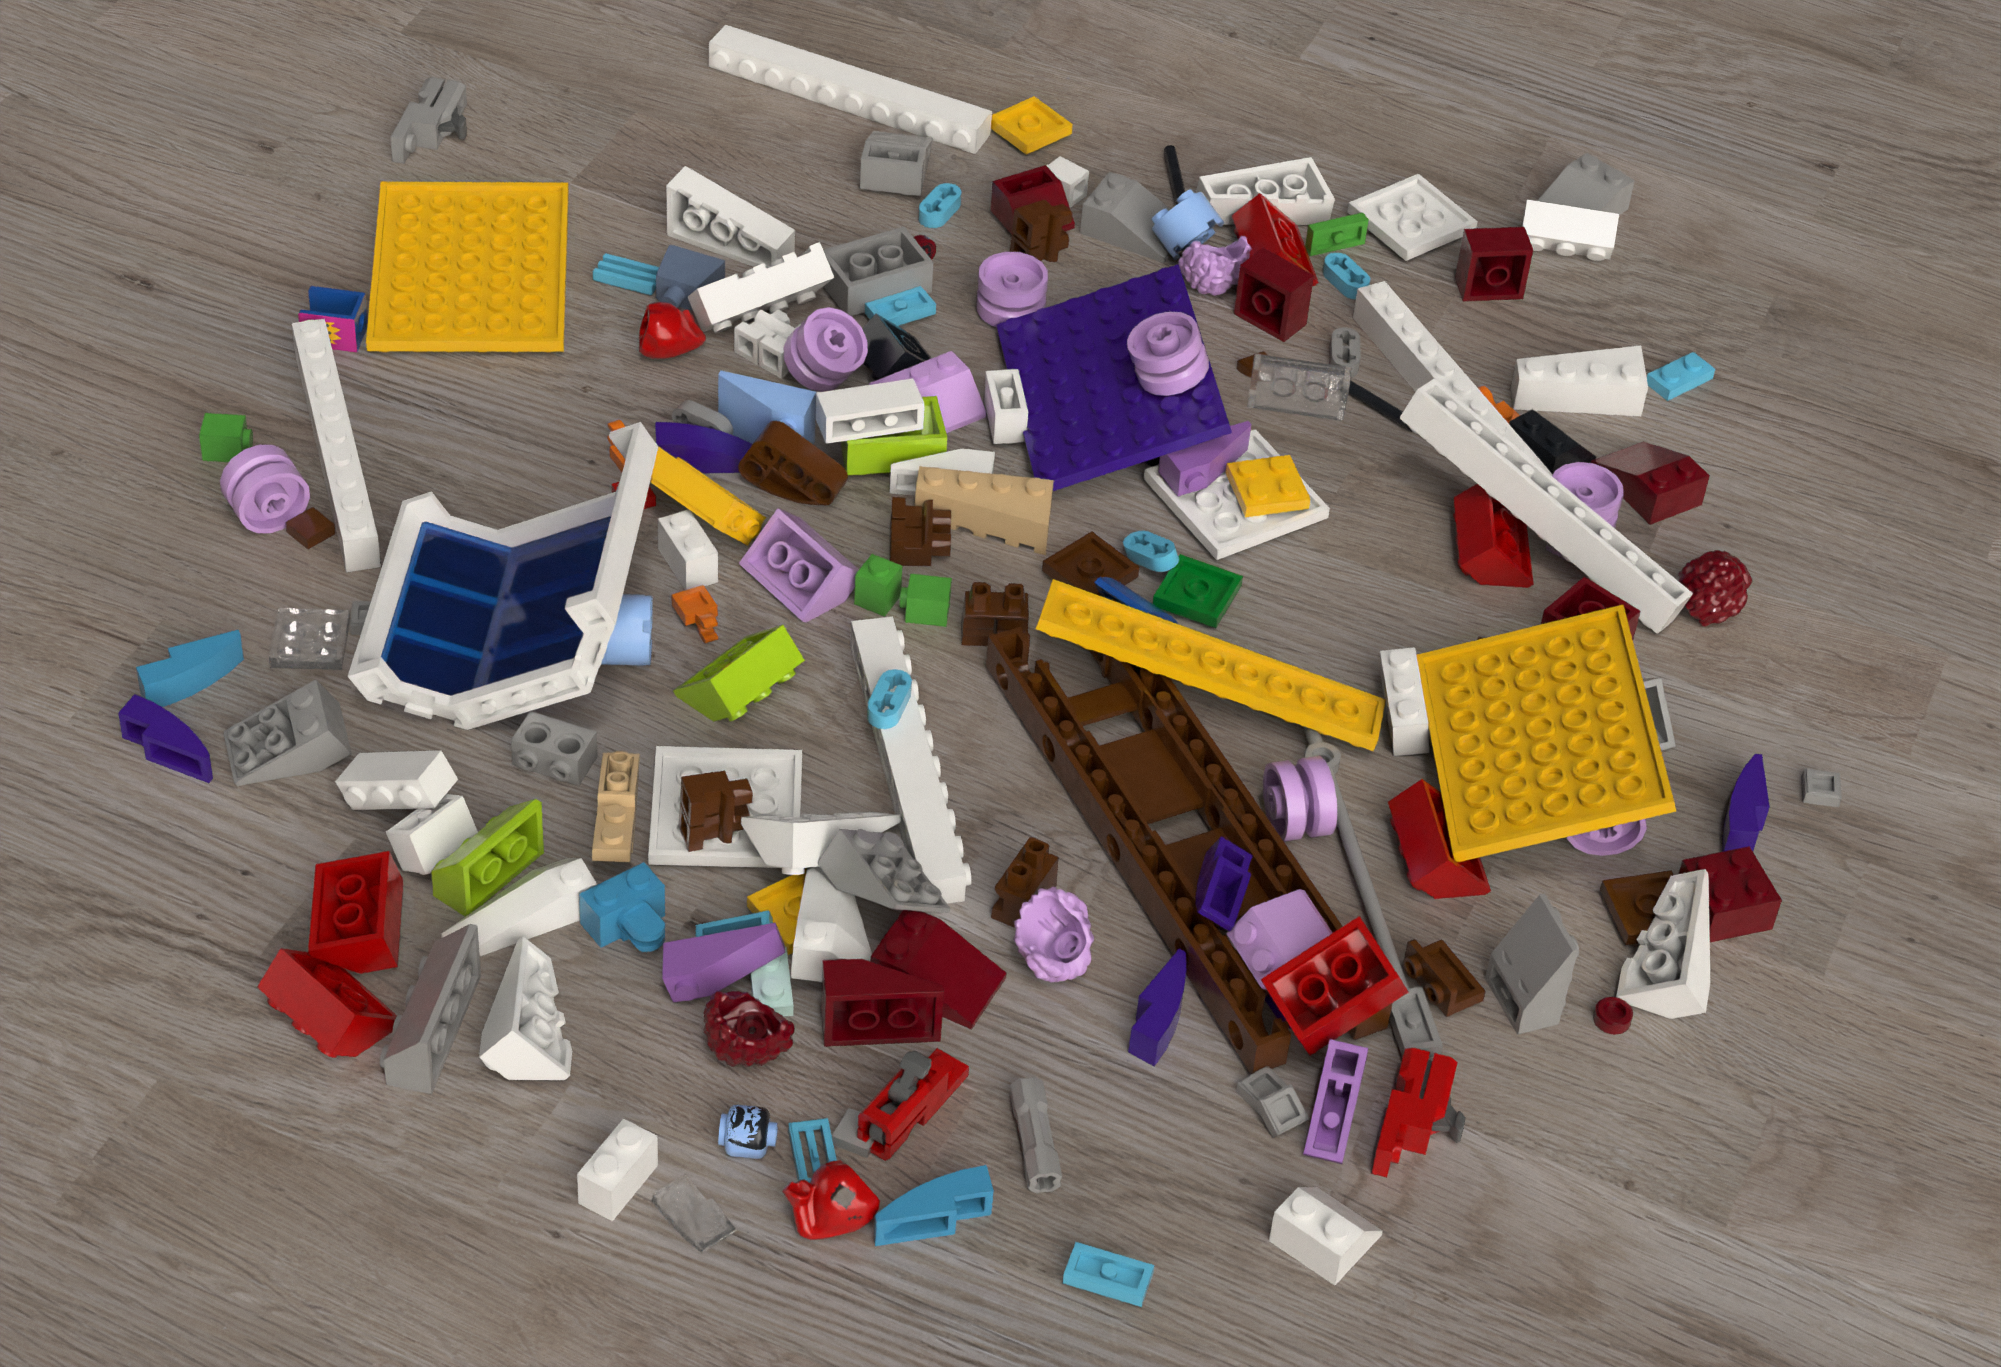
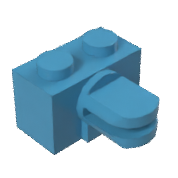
M645 862L579 894L580 924L600 948L621 938L623 942L629 939L641 952H651L660 948L665 942V922L662 919L665 916V885Z

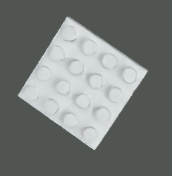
M1255 429L1250 432L1248 450L1235 462L1280 455ZM1159 464L1145 469L1144 480L1216 560L1322 521L1329 516L1330 508L1303 479V484L1311 499L1309 509L1245 517L1226 476V470L1207 488L1178 497L1159 474Z
M656 746L648 852L649 865L782 868L765 864L745 830L734 831L732 843H723L719 838L703 841L702 850L688 852L679 828L681 777L725 770L729 781L748 779L753 792L752 803L746 804L750 816L784 815V817H800L802 750Z

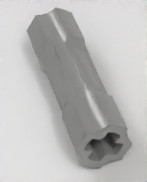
M1036 1077L1019 1078L1010 1084L1011 1092L1009 1094L1013 1115L1018 1124L1027 1186L1030 1191L1036 1194L1053 1192L1062 1186L1060 1181L1062 1172L1058 1153L1054 1148L1047 1114L1048 1103L1043 1081Z

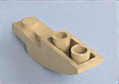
M624 751L603 753L598 786V807L592 846V861L630 862L634 845L640 754Z

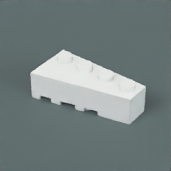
M1312 157L1199 177L1196 193L1202 192L1224 221L1223 225H1235L1232 215L1259 193L1297 225H1309L1330 220L1335 201Z
M684 166L666 185L667 236L753 267L764 263L767 269L771 268L770 264L781 259L784 255L795 252V230L687 166Z
M818 242L809 246V249L799 257L796 256L795 252L784 255L781 259L770 264L771 268L767 269L763 263L742 273V278H739L738 274H734L697 288L688 296L700 329L703 332L713 329L714 333H719L731 328V322L741 319L742 322L748 323L755 320L760 310H769L770 314H772L777 309L782 311L788 308L787 303L797 300L798 304H803L815 299V293L834 278L821 243Z
M1641 345L1517 359L1511 384L1512 403L1515 410L1533 409L1535 411L1624 416L1642 415L1648 390Z

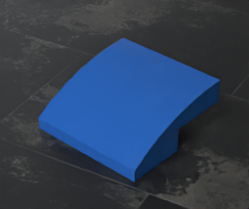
M1099 577L1094 582L1102 597L1110 600L1115 599L1118 603L1178 624L1171 615L1119 581L1109 577Z

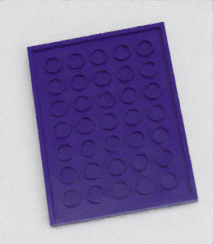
M1179 264L1162 268L1141 277L1131 278L1126 282L1108 288H1101L1095 292L1071 298L1065 302L1041 308L1035 312L1017 318H1010L1005 322L996 324L1007 370L1018 369L1028 409L1027 430L1023 431L1034 478L1054 480L1053 491L1232 433L1210 361L1205 377L1196 386L1174 395H1154L1145 391L1139 383L1135 372V365L1127 348V339L1132 329L1141 321L1155 314L1182 312L1191 316L1197 323Z

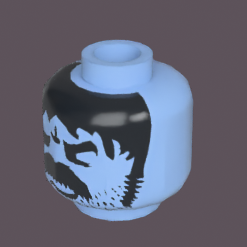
M733 1105L729 1109L728 1114H721L718 1145L724 1146L725 1152L732 1157L761 1159L765 1156L768 1146H776L778 1123L770 1122V1113L764 1107Z

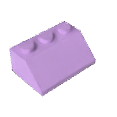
M952 351L869 383V385L914 379L921 397L937 396L946 433L986 417V410L970 369Z
M777 508L739 562L748 573L805 623L844 603L855 588V574L859 570L800 517Z

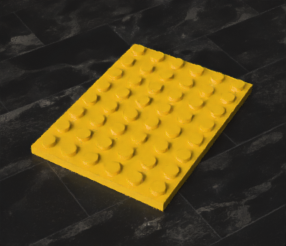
M381 181L366 335L367 351L564 352L569 183Z
M1624 605L1417 654L1431 742L1452 853L1456 862L1676 812Z

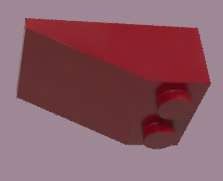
M1644 441L1591 461L1593 464L1608 469L1618 477L1623 485V499L1649 525L1701 506L1710 477L1689 455Z
M903 910L874 950L870 962L943 985L944 1002L942 1017L971 1030L1007 976L1003 969L945 922L922 911Z
M864 959L823 960L821 1017L824 1047L941 1042L944 986Z

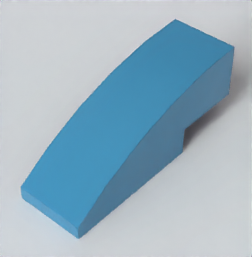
M239 630L168 648V659L136 667L140 693L143 698L164 707L190 697L212 685L244 660Z
M987 1165L963 1169L935 1178L913 1188L892 1201L875 1215V1246L953 1235L956 1231V1220L991 1215L994 1190Z

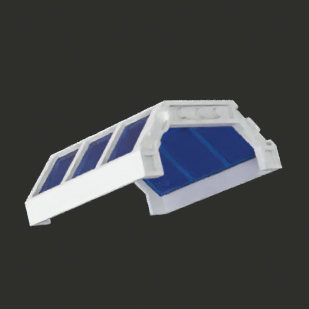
M641 422L610 432L609 438L625 458V464L616 492L499 530L450 516L432 491L402 501L348 673V678L367 701L382 704V701L386 700L405 706L404 712L432 719L433 715L454 720L455 727L469 730L591 692L610 636L616 625L658 451L657 444Z

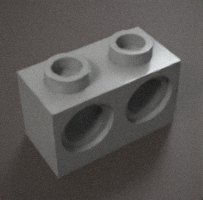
M530 711L511 739L512 765L552 777L558 781L579 786L598 757L597 731Z

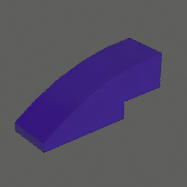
M655 422L657 446L676 459L680 457L703 474L740 473L738 469L739 462L752 446V443L720 430L684 423Z
M134 694L118 712L122 738L144 746L146 760L210 783L213 779L210 754L198 736L171 712L152 701Z
M1762 754L1753 755L1736 781L1724 819L1722 852L1748 846L1754 851L1759 831L1763 830L1770 805Z
M1220 837L1205 854L1197 883L1196 908L1197 912L1231 931L1234 928L1251 877V873L1247 871L1253 855L1225 838Z
M1181 949L1177 950L1139 995L1136 1023L1131 1028L1128 1053L1154 1067L1167 1050L1176 1031L1181 1014L1186 978V952Z

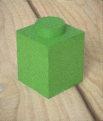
M205 413L199 434L203 461L230 462L234 456L252 447L253 431L252 429H247L246 415Z
M871 554L855 574L854 605L885 617L900 598L903 566Z
M910 574L908 587L901 588L900 608H906L905 622L947 627L952 578Z

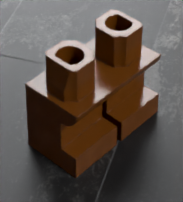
M1046 200L1016 208L1014 210L1012 227L1014 234L1011 235L1010 252L1028 254L1039 261L1045 259L1049 262H1057L1059 251L1068 248L1069 245L1068 234L1062 229V226L1072 222V211L1064 204L1052 206Z
M892 497L890 561L902 566H931L932 556L950 557L951 534L949 533H951V510H933V500L925 501L923 506L906 505V498Z
M974 582L971 590L965 591L961 620V645L988 646V636L994 634V619L996 620V633L1021 627L1024 633H1028V593L1024 592V586L1022 584L1009 583L1005 586V592H991V586L986 582Z
M725 770L681 777L679 828L688 852L702 850L703 841L719 838L723 843H732L733 832L744 830L741 825V817L750 816L746 804L752 803L753 792L747 778L729 781Z
M1029 837L995 885V891L1000 897L992 907V919L1015 928L1014 921L1021 919L1019 910L1022 904L1028 902L1032 895H1038L1040 888L1049 889L1057 886L1059 857L1049 853L1050 846L1048 843Z

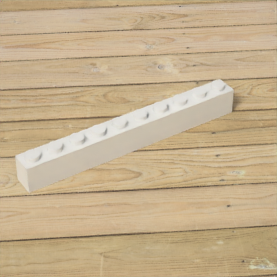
M725 25L709 42V67L918 136L933 138V141L973 154L977 153L991 133L992 111L735 27Z
M1385 281L1357 289L1353 319L1415 392L1429 381L1437 380L1551 476L1553 475Z
M325 319L292 323L295 356L346 572L381 567L378 534Z
M1433 379L1416 390L1400 416V419L1414 433L1419 434L1439 454L1454 463L1464 475L1473 479L1485 489L1489 496L1503 504L1514 517L1522 520L1536 532L1539 538L1552 545L1567 561L1583 571L1591 581L1641 611L1639 619L1643 625L1651 628L1658 634L1674 621L1693 595L1691 591L1437 380Z
M893 616L851 621L850 647L868 709V701L880 676L884 672L893 669L902 670L911 676V660L909 654H903L905 648L902 630H896ZM913 679L911 697L897 725L889 729H878L872 726L895 814L901 815L898 825L904 847L912 858L921 864L922 871L930 882L941 891V896L947 904L965 901L966 886L971 885V871L969 864L963 863L961 859L964 853L961 836H955L954 834L956 829L955 814L953 809H947L946 806L948 804L947 786L945 782L939 781L941 775L938 756H932L931 753L933 751L932 733L924 728L926 725L925 709L923 704H917L919 699L918 685L916 679ZM897 686L890 689V692H894ZM885 706L882 712L884 713L889 707Z

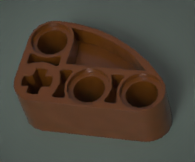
M771 421L766 425L738 465L741 476L756 487L769 494L808 505H830L848 480V473L842 465L780 421Z

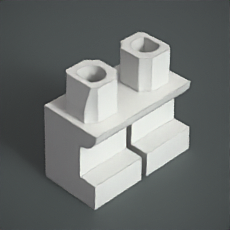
M779 309L772 314L760 310L753 323L749 325L743 321L735 327L734 352L756 365L759 363L761 368L782 379L789 373L784 361L785 342L788 336L801 324L795 328L790 326L789 317Z

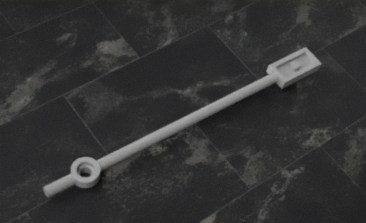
M1303 726L1309 743L1305 750L1304 758L1321 756L1331 771L1337 798L1336 825L1376 941L1409 991V993L1393 1002L1389 1018L1400 1052L1403 1057L1405 1049L1417 1048L1429 1051V1057H1434V1053H1442L1443 1045L1422 987H1408L1335 777L1339 770L1341 754L1335 746L1323 742L1321 734L1316 730Z

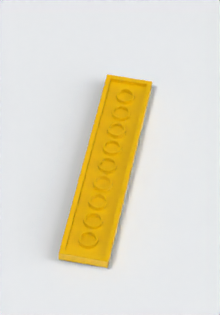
M1055 579L1051 582L1036 630L1045 632L1051 637L1061 638L1078 644L1084 649L1106 654L1120 662H1128L1147 669L1153 674H1161L1175 679L1184 685L1194 686L1211 692L1220 698L1244 704L1253 710L1263 711L1280 717L1286 722L1296 723L1316 730L1319 734L1329 735L1349 742L1355 747H1363L1374 751L1379 739L1386 699Z

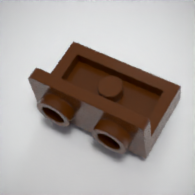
M1416 939L1407 942L1403 966L1407 975L1417 981L1425 991L1428 1000L1433 1005H1436L1446 1017L1484 1001L1485 989L1442 939L1423 948Z

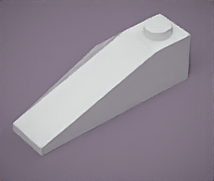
M879 812L834 813L833 815L801 814V817L760 815L741 817V825L766 865L782 867V874L800 875L804 874V868L819 866V860L839 829H862L869 832L882 833L900 823L901 815Z
M566 858L534 869L441 933L442 938L469 924L477 925L480 956L516 944L522 936L530 939L580 921L579 894L596 886L597 883L582 858Z
M818 866L807 867L793 945L791 978L822 982L823 960L864 959L870 961L872 952L855 895L835 888L822 868Z
M1706 869L1670 877L1653 908L1656 916L1648 931H1641L1637 938L1640 945L1634 957L1627 958L1621 968L1617 998L1626 1001L1631 1006L1669 1019L1706 1013L1710 990L1709 876Z

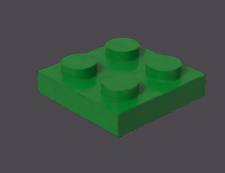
M1180 554L1178 556V564L1169 570L1154 594L1153 604L1160 609L1217 628L1240 590L1243 576Z

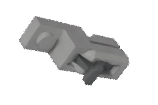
M435 77L425 80L418 93L419 103L409 102L391 135L393 162L405 164L410 152L413 153L416 146L438 150L443 138L452 134L453 131L457 133L459 139L464 140L466 138V118L462 113L467 106L466 86L463 83L447 80L444 85V79Z

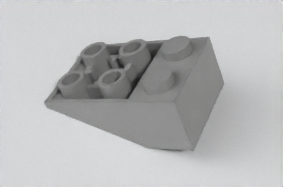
M873 131L865 141L861 157L860 189L921 196L933 138Z
M317 680L297 689L293 693L223 731L234 784L237 786L320 772L352 754L340 703Z
M839 829L818 862L835 888L883 906L899 910L948 913L951 909L942 898L941 891L924 874L921 864L912 858L903 846L902 839L894 833L869 832L862 829Z
M1545 893L1540 894L1493 950L1485 976L1488 985L1517 1035L1559 1024L1563 1007L1566 1005V995L1569 984L1572 981L1575 961L1579 956V947L1575 937L1569 935L1562 923L1560 912L1556 907H1552Z

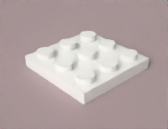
M1419 174L1351 201L1348 204L1347 210L1350 215L1364 213L1369 219L1367 229L1405 261L1463 237L1464 229H1474L1477 227L1478 222Z

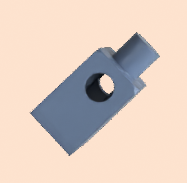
M670 244L656 274V298L659 302L671 303L677 308L681 307L693 311L688 296L697 288L724 279L725 260Z

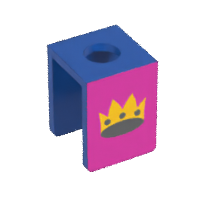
M310 286L308 290L310 310L299 311V322L325 319L332 349L358 352L368 324L365 293Z

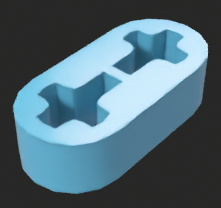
M943 183L936 186L919 205L918 219L920 224L928 228L943 226L961 206V189L951 183Z
M1330 253L1325 257L1323 265L1324 277L1347 298L1356 299L1357 289L1370 285L1369 275L1346 254Z
M1149 531L1133 532L1123 541L1127 558L1152 571H1168L1179 562L1175 544Z
M893 669L884 672L880 676L868 701L867 719L872 726L878 729H889L896 726L911 697L912 679L907 672ZM897 686L894 692H890V689ZM885 706H888L889 709H886L885 712L883 713L882 711H883L884 707H885Z

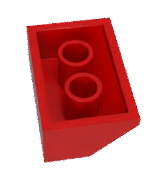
M1259 193L1232 215L1236 226L1234 229L1235 235L1238 239L1241 236H1245L1252 248L1249 252L1250 257L1262 248H1265L1313 274V286L1319 283L1297 224L1262 194Z
M1475 484L1455 496V512L1453 517L1457 528L1455 539L1459 549L1458 565L1461 571L1466 576L1470 575L1480 585L1529 588L1534 585L1527 525L1522 520L1514 517L1510 510L1497 499L1489 496L1479 484Z
M1421 779L1388 801L1392 814L1390 823L1397 832L1401 843L1398 848L1402 857L1406 860L1409 872H1407L1408 880L1416 890H1423L1434 899L1480 896L1491 892L1480 857L1461 862L1454 860L1440 791Z
M390 851L315 865L308 952L311 957L359 974L398 967L403 878Z
M1360 916L1260 979L1309 1055L1328 1045L1330 1039H1337L1409 993Z
M281 948L257 986L268 997L267 1002L271 1007L286 1013L293 1020V1027L306 1035H310L318 1042L316 1047L329 1057L337 1058L338 1055L356 1057L393 1032L397 1015L347 970L311 957L309 952Z

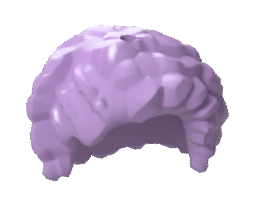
M1241 236L1238 241L1226 247H1213L1208 244L1203 245L1200 241H1194L1183 251L1178 264L1182 275L1185 276L1187 282H1190L1193 289H1197L1202 294L1220 295L1230 289L1232 285L1238 284L1240 265L1250 258L1249 252L1252 248L1245 236Z
M1054 886L1049 889L1040 888L1038 895H1032L1028 902L1022 904L1019 910L1021 919L1014 921L1016 931L1013 940L1016 946H1018V953L1025 958L1027 965L1034 972L1036 978L1049 981L1050 983L1067 979L1072 980L1077 976L1083 975L1087 970V966L1091 963L1090 947L1094 941L1092 931H1090L1091 923L1088 920L1087 906L1071 892L1066 893Z

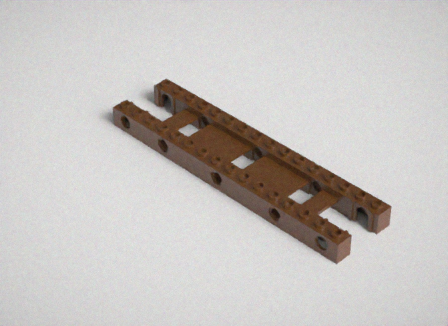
M1021 627L988 636L986 667L1173 955L1178 949L1186 952V975L1249 1072L1253 1074L1266 1066L1273 1069L1286 1064L1291 1040L1288 1022L1282 1021L1281 1018L1274 1019L1271 1034H1268L1262 1018L1266 990L1258 985L1255 977L1227 936L1220 934L1217 928L1221 926L1197 912V883L1206 852L1220 837H1223L1253 855L1247 871L1251 873V877L1236 921H1239L1253 906L1301 889L1306 892L1332 933L1343 926L1169 677L1153 674L1147 669L1128 662H1120L1106 654L1089 650L1102 669V676L1104 678L1107 677L1112 685L1067 697L1050 672L1048 662H1044L1042 659L1035 661V672H1030L1028 665L1029 633H1024ZM1131 712L1144 732L1099 746L1090 730L1086 731L1083 726ZM1197 809L1211 831L1165 845L1157 831H1152L1148 824ZM1393 1003L1349 1030L1348 1033L1353 1040L1387 1029Z

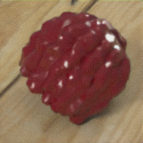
M1720 550L1706 552L1686 563L1685 567L1677 574L1679 576L1678 581L1693 593L1685 604V608L1689 610V614L1699 620L1701 626H1708L1711 623H1722L1729 617L1738 615L1747 603V589L1752 583V577L1747 567L1737 557L1730 555L1729 552Z
M716 991L710 997V1001L706 1003L703 1013L705 1023L703 1030L707 1036V1045L714 1052L718 1060L725 1061L731 1067L739 1064L750 1067L754 1063L762 1066L768 1061L775 1060L781 1052H787L793 1045L791 1036L794 1034L795 1027L792 1021H788L783 1015L775 1012L772 1007L763 1004L748 992L733 997L727 993Z

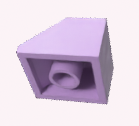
M1298 889L1251 907L1234 925V928L1226 934L1260 987L1267 990L1260 979L1332 934V931L1306 892Z

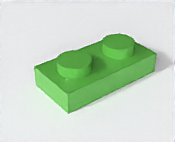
M1358 213L1309 224L1305 243L1309 256L1365 244L1369 219L1364 213Z

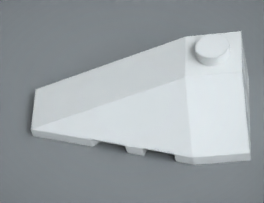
M524 936L516 943L482 1031L479 1058L482 1059L489 1069L497 1071L508 1080H566L570 1076L572 1048L570 1041L563 1039L560 1027L566 1022L564 1013L557 1011L554 997L559 991L552 961L549 956Z

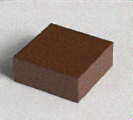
M314 507L285 522L286 532L306 549H310L336 534L335 524Z

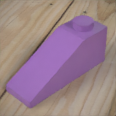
M1249 421L1230 426L1231 434L1160 456L1158 472L1177 497L1207 488L1226 470L1227 463L1235 462L1248 450L1251 423Z
M776 923L663 943L662 979L673 1003L708 997L784 954L785 945Z
M1329 1040L1303 1155L1339 1164L1343 1163L1368 1048Z

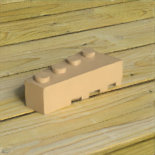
M919 466L915 506H923L925 501L933 500V510H951V529L953 530L964 527L973 532L974 536L986 538L989 534L1005 539L1006 545L1018 548L1021 543L1034 547L1035 553L1046 555L1054 480Z

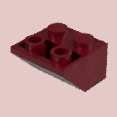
M1046 165L992 181L990 211L1011 234H1014L1012 227L1014 210L1016 208L1046 200L1052 206L1064 204L1070 209L1062 182ZM1073 216L1071 223L1062 226L1064 231L1075 228Z

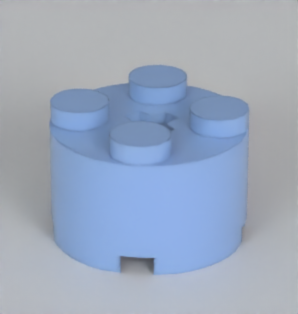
M1192 189L1184 192L1177 198L1178 204L1169 211L1167 208L1159 211L1151 219L1154 223L1152 231L1174 260L1181 258L1178 252L1189 247L1192 242L1200 241L1203 244L1216 233L1213 229L1216 224L1220 227L1224 224V221L1202 192L1194 193Z
M623 594L616 625L610 636L601 665L643 666L651 664L652 596Z

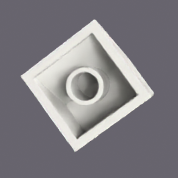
M1298 1187L1274 1212L1269 1242L1335 1286L1382 1236V1230L1318 1187Z

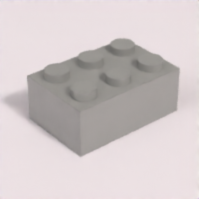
M905 227L823 250L834 275V278L823 287L840 309L850 316L865 312V303L919 286L927 293L932 292L934 262Z

